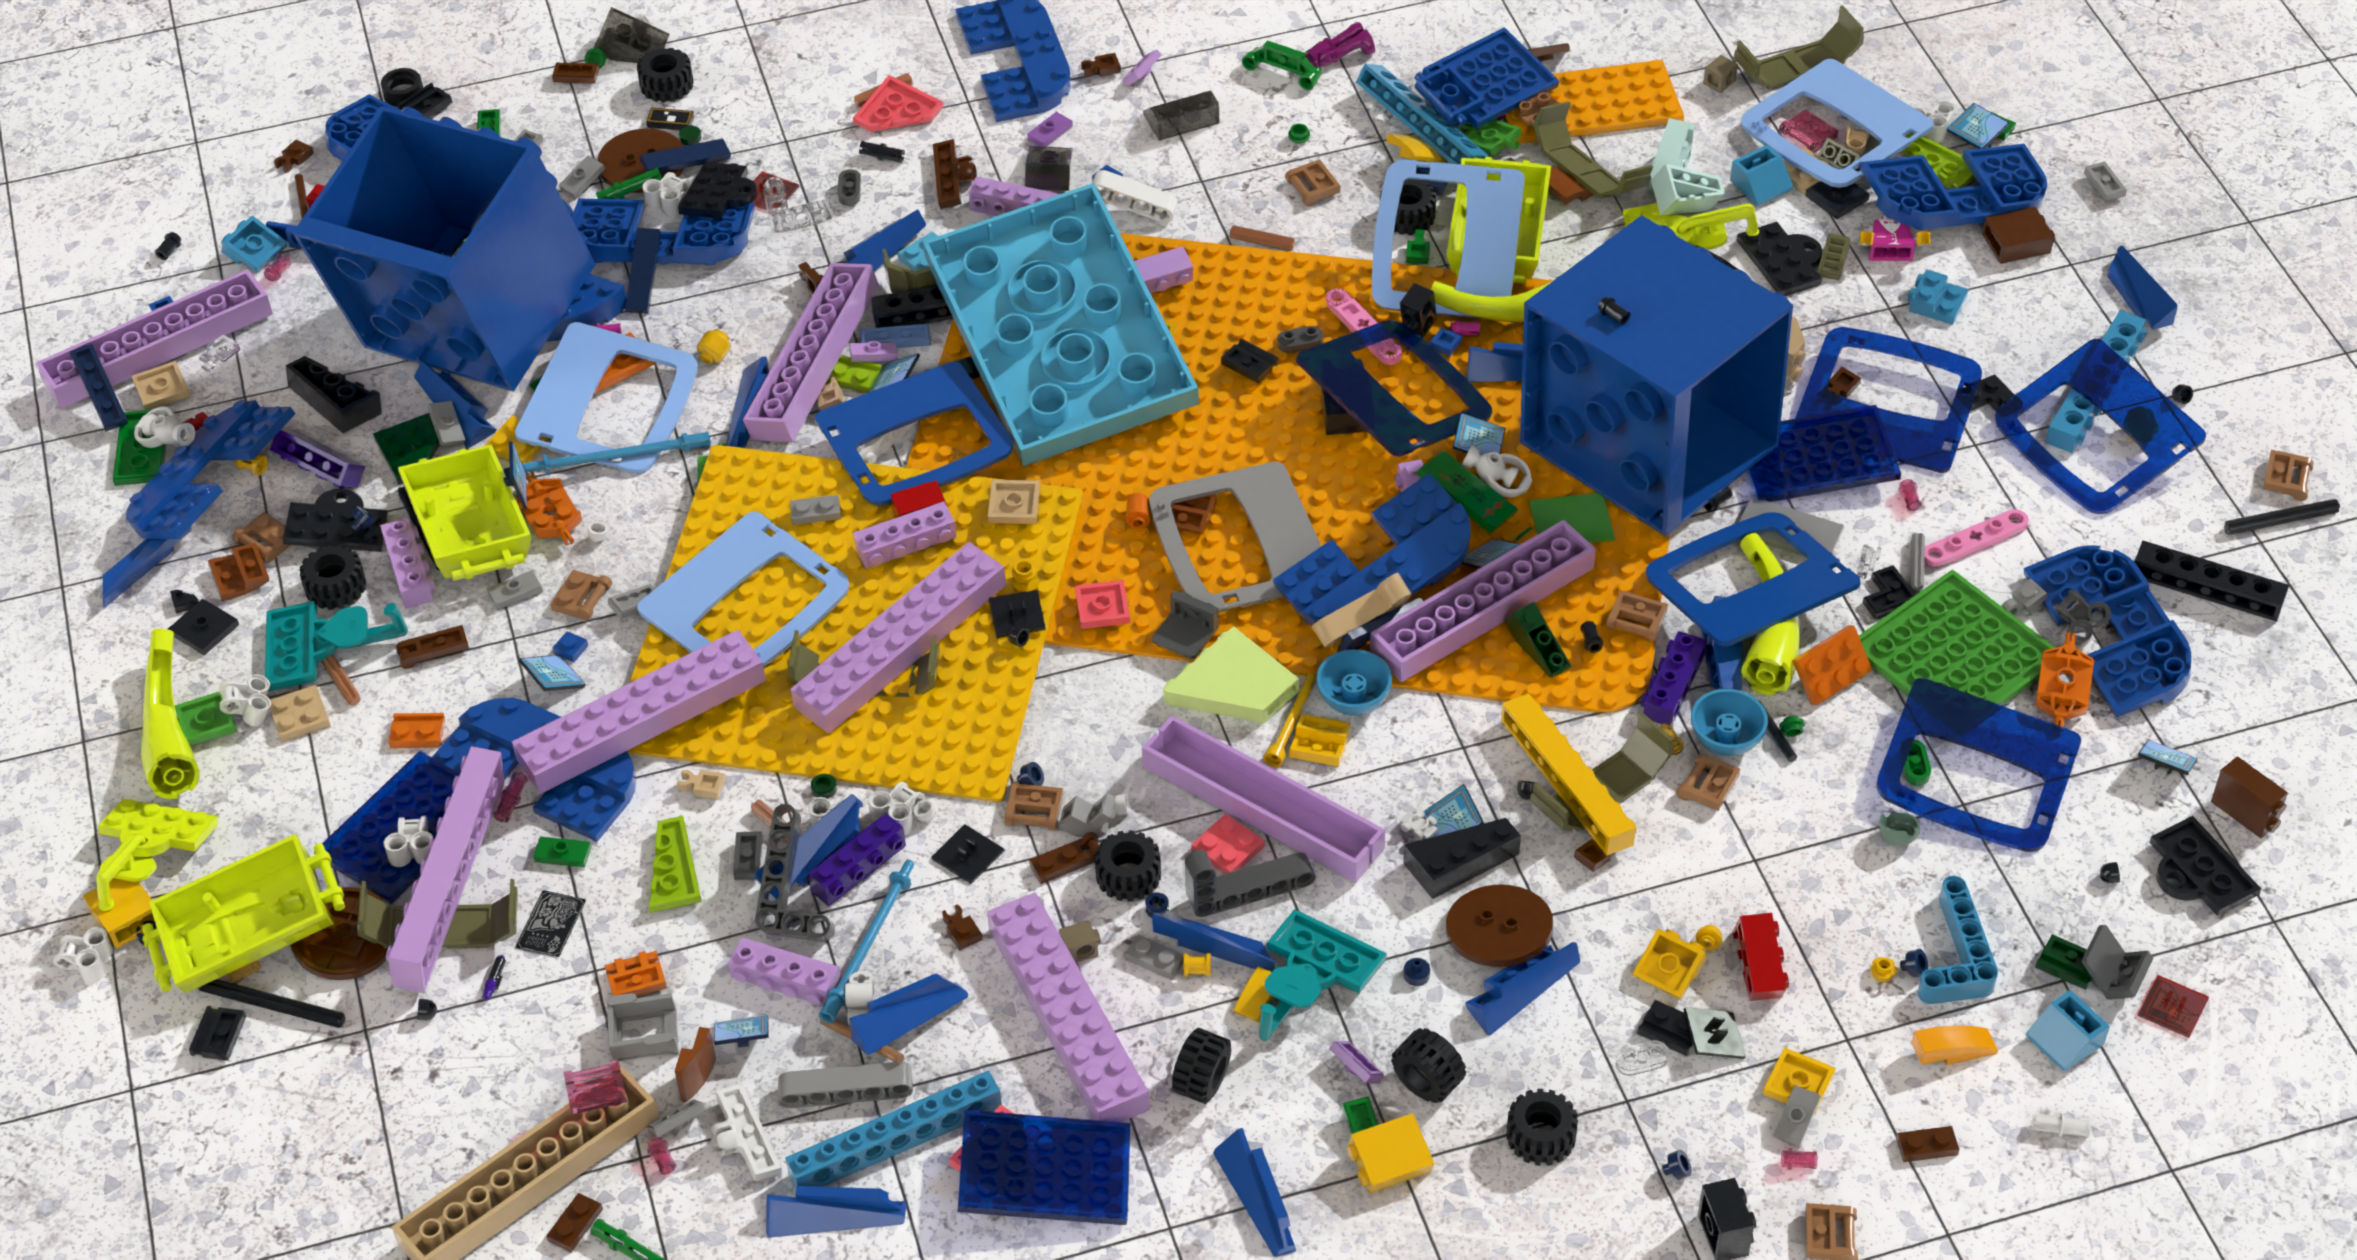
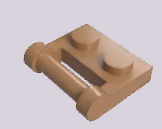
M1320 159L1291 169L1285 174L1287 182L1295 187L1302 196L1303 203L1308 207L1314 205L1318 200L1340 193V184ZM1304 177L1313 191L1309 192L1299 178Z
M2271 449L2263 490L2290 495L2298 501L2306 500L2309 492L2307 489L2309 473L2313 469L2314 461L2309 457ZM2293 467H2298L2300 470L2297 485L2290 483Z
M265 512L243 529L238 528L232 535V539L238 544L248 545L256 543L261 558L266 562L273 561L291 546L283 544L285 525ZM255 536L269 546L265 547L251 537Z
M572 570L551 602V609L555 612L589 620L593 615V609L603 593L611 587L612 580L604 575L597 577ZM595 588L586 603L582 605L591 589Z
M1620 590L1608 617L1606 628L1610 630L1616 628L1646 637L1647 641L1655 642L1659 628L1667 613L1668 604ZM1620 616L1651 626L1650 628H1647L1641 625L1620 620L1618 618Z
M1698 754L1694 761L1695 766L1685 783L1679 786L1676 794L1682 800L1691 799L1719 811L1737 781L1741 769L1708 755ZM1709 769L1710 772L1700 789L1694 788L1702 772Z
M1012 783L1005 813V826L1020 824L1048 827V830L1056 831L1064 795L1063 788ZM1019 810L1048 813L1050 815L1049 817L1015 814V812Z
M1806 1203V1258L1858 1260V1251L1855 1249L1854 1221L1857 1220V1209L1852 1206ZM1835 1218L1843 1221L1844 1247H1836Z

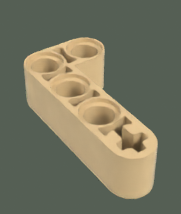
M1399 573L1393 574L1382 581L1375 590L1320 619L1312 625V628L1324 648H1328L1343 640L1347 632L1403 606L1412 594Z

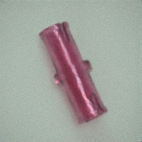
M516 772L512 774L507 788L500 795L501 801L493 815L497 821L502 823L503 821L505 823L509 822L515 805L520 803V794L528 781L526 775L518 772V775Z

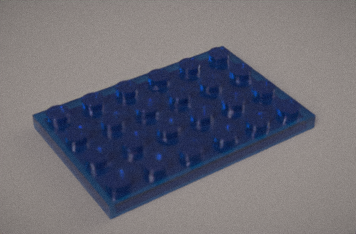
M1876 405L1781 421L1779 445L1747 471L1758 501L1766 500L1769 502L1901 480V471Z
M419 751L322 843L326 852L331 856V867L360 885L362 881H366L369 891L393 904L421 876V865L415 861V858H412L407 865L402 867L391 865L384 847L385 838L392 833H398L399 818L404 817L405 820L420 819L421 816L427 817L428 832L435 838L438 820L440 817H444L446 799L448 796L452 797L454 779L456 776H460V774L426 753Z
M964 1110L957 1212L1127 1225L1131 1123Z

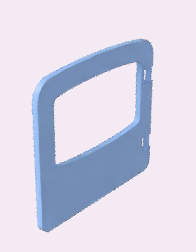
M1835 59L1822 61L1747 110L1741 118L1743 130L1764 146L1769 145L1784 160L1832 187H1847L1855 183L1864 175L1861 170L1859 172L1855 171V169L1861 166L1862 162L1890 159L1910 146L1918 138H1922L1931 132L1934 127V122L1931 118ZM1808 96L1845 116L1874 136L1881 144L1846 168L1836 169L1783 138L1765 124L1763 120L1796 98ZM1910 132L1914 134L1910 138L1905 137Z
M1406 159L1392 163L1386 171L1375 230L1372 264V297L1375 303L1383 309L1401 311L1400 302L1407 293L1394 291L1391 288V260L1400 195L1403 184L1408 179L1457 183L1466 186L1465 237L1455 290L1488 297L1511 296L1524 189V174L1517 169L1420 162ZM1417 167L1430 168L1429 175L1416 174ZM1487 173L1500 174V181L1487 180ZM1435 304L1437 315L1484 319L1459 313Z
M580 322L571 323L567 327L516 427V439L526 444L538 445L569 456L612 450L613 448L581 440L577 437L590 400L608 367L618 354H627L670 366L677 370L665 404L643 444L668 441L691 393L698 372L697 360L691 354ZM541 436L551 438L552 441L549 443L539 439ZM662 451L621 457V462L602 460L594 463L604 466L609 465L625 472L638 474L651 469Z
M750 512L638 603L637 608L639 614L644 619L692 653L711 643L696 632L693 627L717 603L751 575L779 556H785L824 583L826 587L790 622L754 649L764 668L792 646L795 630L799 631V638L801 639L848 594L850 586L848 577L838 568L827 563L824 558L782 528H778L761 513ZM769 528L772 531H774L775 534L772 537H770L764 531H766ZM822 566L828 572L823 575L817 569Z

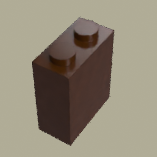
M2036 207L1985 217L1982 235L2000 264L2051 253L2053 243L2055 242V234L2053 230H2050L2044 216L2039 213Z
M2237 756L2220 770L2211 803L2256 836L2262 838L2268 832H2275L2280 826L2281 820L2279 819L2287 807L2285 801L2288 792Z

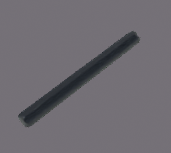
M219 979L198 988L199 991L337 1028H341L346 1020L343 1012Z

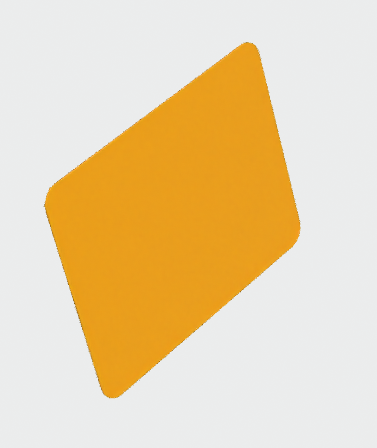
M1120 233L1134 261L1184 247L1193 265V281L1150 294L1164 321L1176 324L1177 330L1173 339L1198 386L1199 404L1024 467L1013 447L1012 453L1006 459L971 474V476L1004 480L1040 481V484L1083 490V499L1045 644L1194 662L1201 652L1195 659H1189L1153 643V635L1171 613V594L1175 590L1184 592L1165 555L1151 512L1150 523L1145 528L1135 529L1126 523L1127 501L1134 493H1143L1150 499L1151 494L1163 486L1270 462H1280L1286 467L1321 546L1333 539L1357 569L1361 571L1396 547L1394 542L1371 517V512L1400 493V489H1397L1394 475L1398 474V464L1421 459L1424 465L1443 450L1459 463H1463L1467 454L1452 449L1461 413L1506 428L1500 454H1511L1523 460L1530 470L1532 483L1526 493L1516 497H1504L1518 510L1513 517L1494 532L1489 533L1469 517L1471 532L1468 553L1494 538L1513 543L1516 537L1529 527L1533 529L1515 543L1521 545L1535 537L1537 532L1529 500L1597 493L1520 443L1522 381L1467 382L1466 380L1469 347L1493 351L1494 342L1523 344L1524 322H1503L1489 319L1437 315V320L1422 339L1417 336H1411L1403 331L1401 311L1383 309L1375 303L1372 297V260ZM1391 263V288L1394 291L1408 292L1413 283L1431 290L1434 281L1452 286L1455 290L1458 278H1456V273H1453L1451 269ZM1531 278V280L1525 279V284L1513 283L1511 296L1522 294L1554 280ZM1335 288L1337 290L1342 289L1352 299L1354 298L1393 338V341L1398 346H1401V361L1394 365L1382 363L1327 307L1326 294L1328 291L1335 290ZM1335 298L1333 300L1334 302L1336 301V303H1338V301L1340 302L1342 299ZM954 319L938 366L971 356ZM1455 320H1459V322H1480V335L1462 336V343L1450 357L1430 348V341L1441 328L1450 331L1451 322H1455ZM1315 326L1323 332V343L1315 349L1285 353L1280 351L1277 346V337L1279 333L1285 330ZM1241 338L1279 358V364L1274 366L1272 371L1260 383H1256L1221 364V357L1234 344L1237 345ZM1386 352L1385 354L1389 355V357H1390V355L1393 356V354H1395V353H1394V352ZM1354 359H1361L1368 376L1374 410L1373 432L1326 435L1321 405L1322 361H1328L1334 370L1344 372L1353 367ZM982 378L972 379L1002 423ZM967 408L947 411L920 421L906 468L931 471L973 454L990 445L991 442ZM1505 463L1506 468L1510 469L1511 467H1516L1512 464ZM1466 467L1474 475L1480 478L1476 472V467ZM1520 469L1510 489H1518L1524 477ZM1501 479L1496 481L1500 486L1506 488ZM1223 492L1216 494V505L1203 535L1178 530L1192 565L1209 593H1221L1271 580L1269 568L1257 536L1242 506L1233 493ZM1604 497L1615 540L1590 543L1596 548L1594 568L1535 603L1572 665L1569 669L1550 678L1516 642L1504 621L1403 682H1400L1392 674L1391 687L1499 701H1509L1529 693L1535 702H1538L1541 706L1595 713L1617 712L1633 706L1643 697L1649 687L1656 640L1651 642L1647 641L1646 637L1616 628L1614 630L1607 629L1606 623L1620 590L1661 602L1662 594L1646 579V568L1651 562L1668 553L1670 534L1665 537ZM1460 565L1435 585L1431 586L1428 584L1412 595L1405 604L1417 598H1422L1425 601L1478 569ZM1124 580L1130 623L1081 629L1075 586ZM1236 597L1224 599L1225 604L1237 601ZM1281 598L1247 607L1228 609L1225 612L1218 613L1219 628L1202 651L1207 647L1210 648L1223 632H1228L1234 626L1294 675L1307 676L1309 673H1313L1317 678L1320 665L1329 656L1337 653L1341 641L1328 648H1324L1313 628L1302 619L1286 598ZM1620 616L1618 618L1620 620L1641 625L1647 628H1650L1651 626ZM1593 621L1596 624L1598 635L1604 641L1602 649L1597 653H1590L1584 648L1585 640L1580 630V626L1584 622ZM1370 641L1359 650L1370 652Z

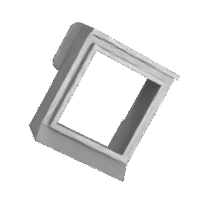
M634 993L610 996L607 999L608 1043L614 1062H617L618 1059L664 1052L679 1054L677 1008L672 993L637 998ZM664 1016L665 1033L623 1041L622 1022Z

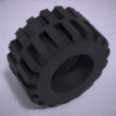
M654 49L650 53L644 54V57H641L639 63H637L641 92L646 98L652 99V101L673 102L675 99L683 98V95L690 93L689 90L693 88L694 80L690 58L679 49Z
M1408 179L1404 182L1400 195L1394 233L1413 235L1415 229L1428 230L1430 225H1433L1436 215V192L1426 181L1421 182V180Z
M328 545L327 548L323 549L321 547L316 552L308 554L309 558H304L302 561L303 565L300 566L299 571L306 597L310 602L314 601L321 609L328 607V610H334L336 607L341 609L344 608V605H351L354 603L353 600H358L361 597L360 593H364L366 589V578L360 558L349 547L343 548V545H337L336 547Z
M1129 830L1128 833L1118 831V835L1110 834L1107 836L1108 840L1103 839L1100 842V847H1097L1095 851L1096 881L1101 891H1106L1107 896L1110 898L1115 896L1116 900L1122 901L1127 899V902H1132L1134 898L1141 900L1144 899L1145 894L1148 896L1152 894L1153 888L1157 889L1159 880H1161V857L1157 843L1154 844L1150 836L1145 838L1144 833L1139 832L1135 834L1133 830ZM1127 863H1132V864L1138 865V866L1133 867V868H1121V867H1118V866H1120V865H1122V864H1127Z
M1196 1028L1187 1037L1177 1057L1172 1075L1173 1092L1203 1104L1208 1103L1217 1093L1225 1077L1231 1057V1041L1202 1028Z
M1426 1028L1414 1030L1392 1053L1391 1062L1398 1078L1411 1092L1428 1102L1437 1103L1444 1101L1466 1076L1465 1063L1455 1047L1438 1033Z
M1537 1089V1092L1534 1093L1532 1090L1526 1091V1096L1520 1094L1516 1098V1102H1512L1510 1111H1508L1506 1136L1507 1140H1509L1508 1145L1510 1149H1514V1154L1518 1158L1523 1156L1524 1162L1534 1161L1537 1166H1541V1163H1546L1549 1166L1553 1165L1554 1160L1559 1163L1563 1161L1564 1155L1568 1157L1571 1154L1572 1148H1574L1576 1143L1578 1114L1573 1109V1103L1565 1101L1566 1096L1563 1094L1555 1095V1091L1550 1089L1549 1092ZM1541 1122L1547 1123L1555 1129L1548 1132H1540L1531 1128L1530 1125Z

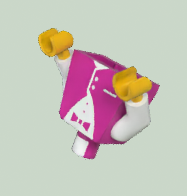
M1884 215L1881 219L1874 221L1873 227L1868 228L1866 231H1861L1859 244L1862 246L1870 245L1869 261H1913L1915 247L1923 246L1924 244L1931 245L1930 232L1921 231L1916 233L1909 226L1887 218Z

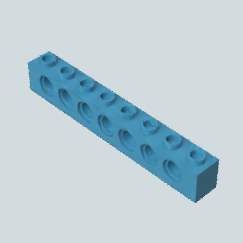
M1364 64L1356 83L1422 140L1433 147L1449 163L1461 164L1462 158L1485 159V157H1490L1383 65Z
M2119 310L2049 425L2046 444L2073 453L2077 445H2082L2086 436L2085 431L2091 430L2095 421L2094 416L2100 415L2104 405L2103 401L2109 400L2113 390L2111 387L2118 385L2121 378L2120 372L2126 371L2130 362L2129 357H2134L2138 350V342L2143 343L2147 334V330L2144 329L2146 319Z
M990 1071L983 1072L785 1157L789 1177L795 1189L797 1186L823 1187L992 1114L1000 1104L1002 1105L1000 1089Z

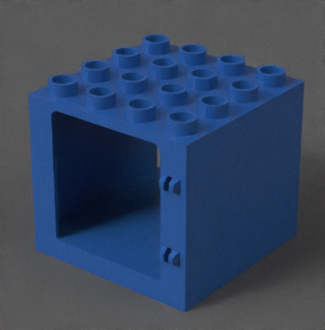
M384 106L378 109L293 231V235L364 348L418 364L425 361L432 368L515 391L596 265L586 246L588 239L577 229L571 217L573 210L562 200L556 189L557 179L544 166L540 158L542 151L535 142L525 137H519L516 141L505 139L487 127H480L478 131L463 128L458 122L448 117H442L439 121L425 118L420 112L410 107H404L402 111ZM464 239H466V241L463 243V245L461 246V248L459 249V251L457 252V254H456L455 257L453 258L452 256L454 255V253L456 252V250L458 249V247L460 246V244L462 243V241H463Z
M1641 215L1524 302L1520 443L1666 537L1779 445L1793 304L1783 294L1771 292L1752 281L1744 271L1740 269L1734 270L1718 261L1707 249L1703 247L1696 248L1679 238L1668 226H1659ZM1604 297H1613L1618 305L1631 313L1627 323L1619 325L1618 322L1608 315H1602L1598 309L1600 301Z

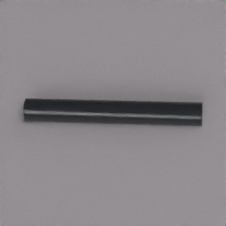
M1766 710L1768 716L1767 730L1789 762L1795 761L1798 756Z

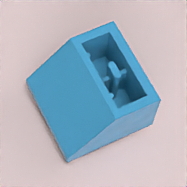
M1769 145L1732 161L1730 182L1757 206L1793 190V184L1782 157Z
M2069 990L2049 1004L2026 1032L2025 1036L2066 1072L2105 1044L2110 1026L2076 994Z

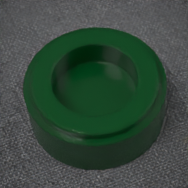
M685 126L679 131L680 142L684 145L697 144L702 139L701 131L697 126Z
M829 774L815 776L811 781L812 794L816 798L824 797L826 799L834 796L837 791L835 778Z

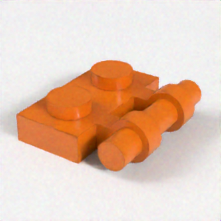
M645 951L637 953L638 956L624 960L621 957L614 959L613 963L604 965L612 995L634 993L637 997L666 989V981L657 951L649 953Z

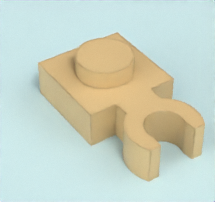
M834 376L831 377V382L828 385H824L818 396L820 411L843 402L842 390Z
M682 770V779L687 781H677L678 790L684 792L693 789L694 796L719 800L726 777L725 773L700 770L698 775H694L689 770Z

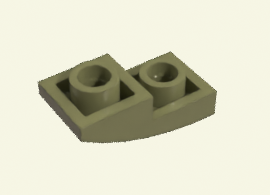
M1830 138L1826 139L1818 154L1820 158L1837 169H1844L1862 157L1860 154Z

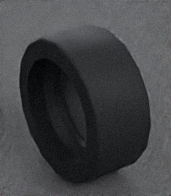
M410 68L394 69L385 74L381 80L384 100L393 106H398L400 102L423 88L420 74ZM398 85H412L411 87L405 90H392L394 87Z

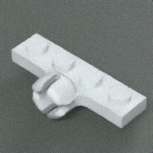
M743 1084L716 1090V1099L726 1118L725 1122L711 1127L713 1131L711 1133L713 1147H720L715 1149L716 1153L720 1156L740 1153L744 1157L755 1182L780 1175L782 1171L780 1162Z

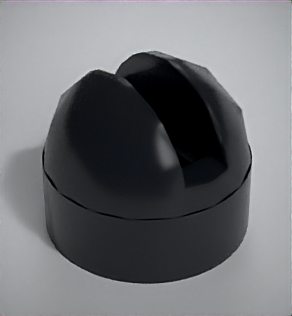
M2179 384L2172 390V398L2178 403L2187 404L2193 397V389L2188 385Z
M1021 626L1012 627L1007 634L1009 642L1015 646L1023 647L1028 642L1029 630Z
M1518 780V795L1522 799L1529 800L1533 793V784L1536 782Z
M2117 862L2106 863L2100 868L2102 881L2106 883H2120Z
M419 999L417 1020L426 1021L435 1017L437 1006L432 1000Z

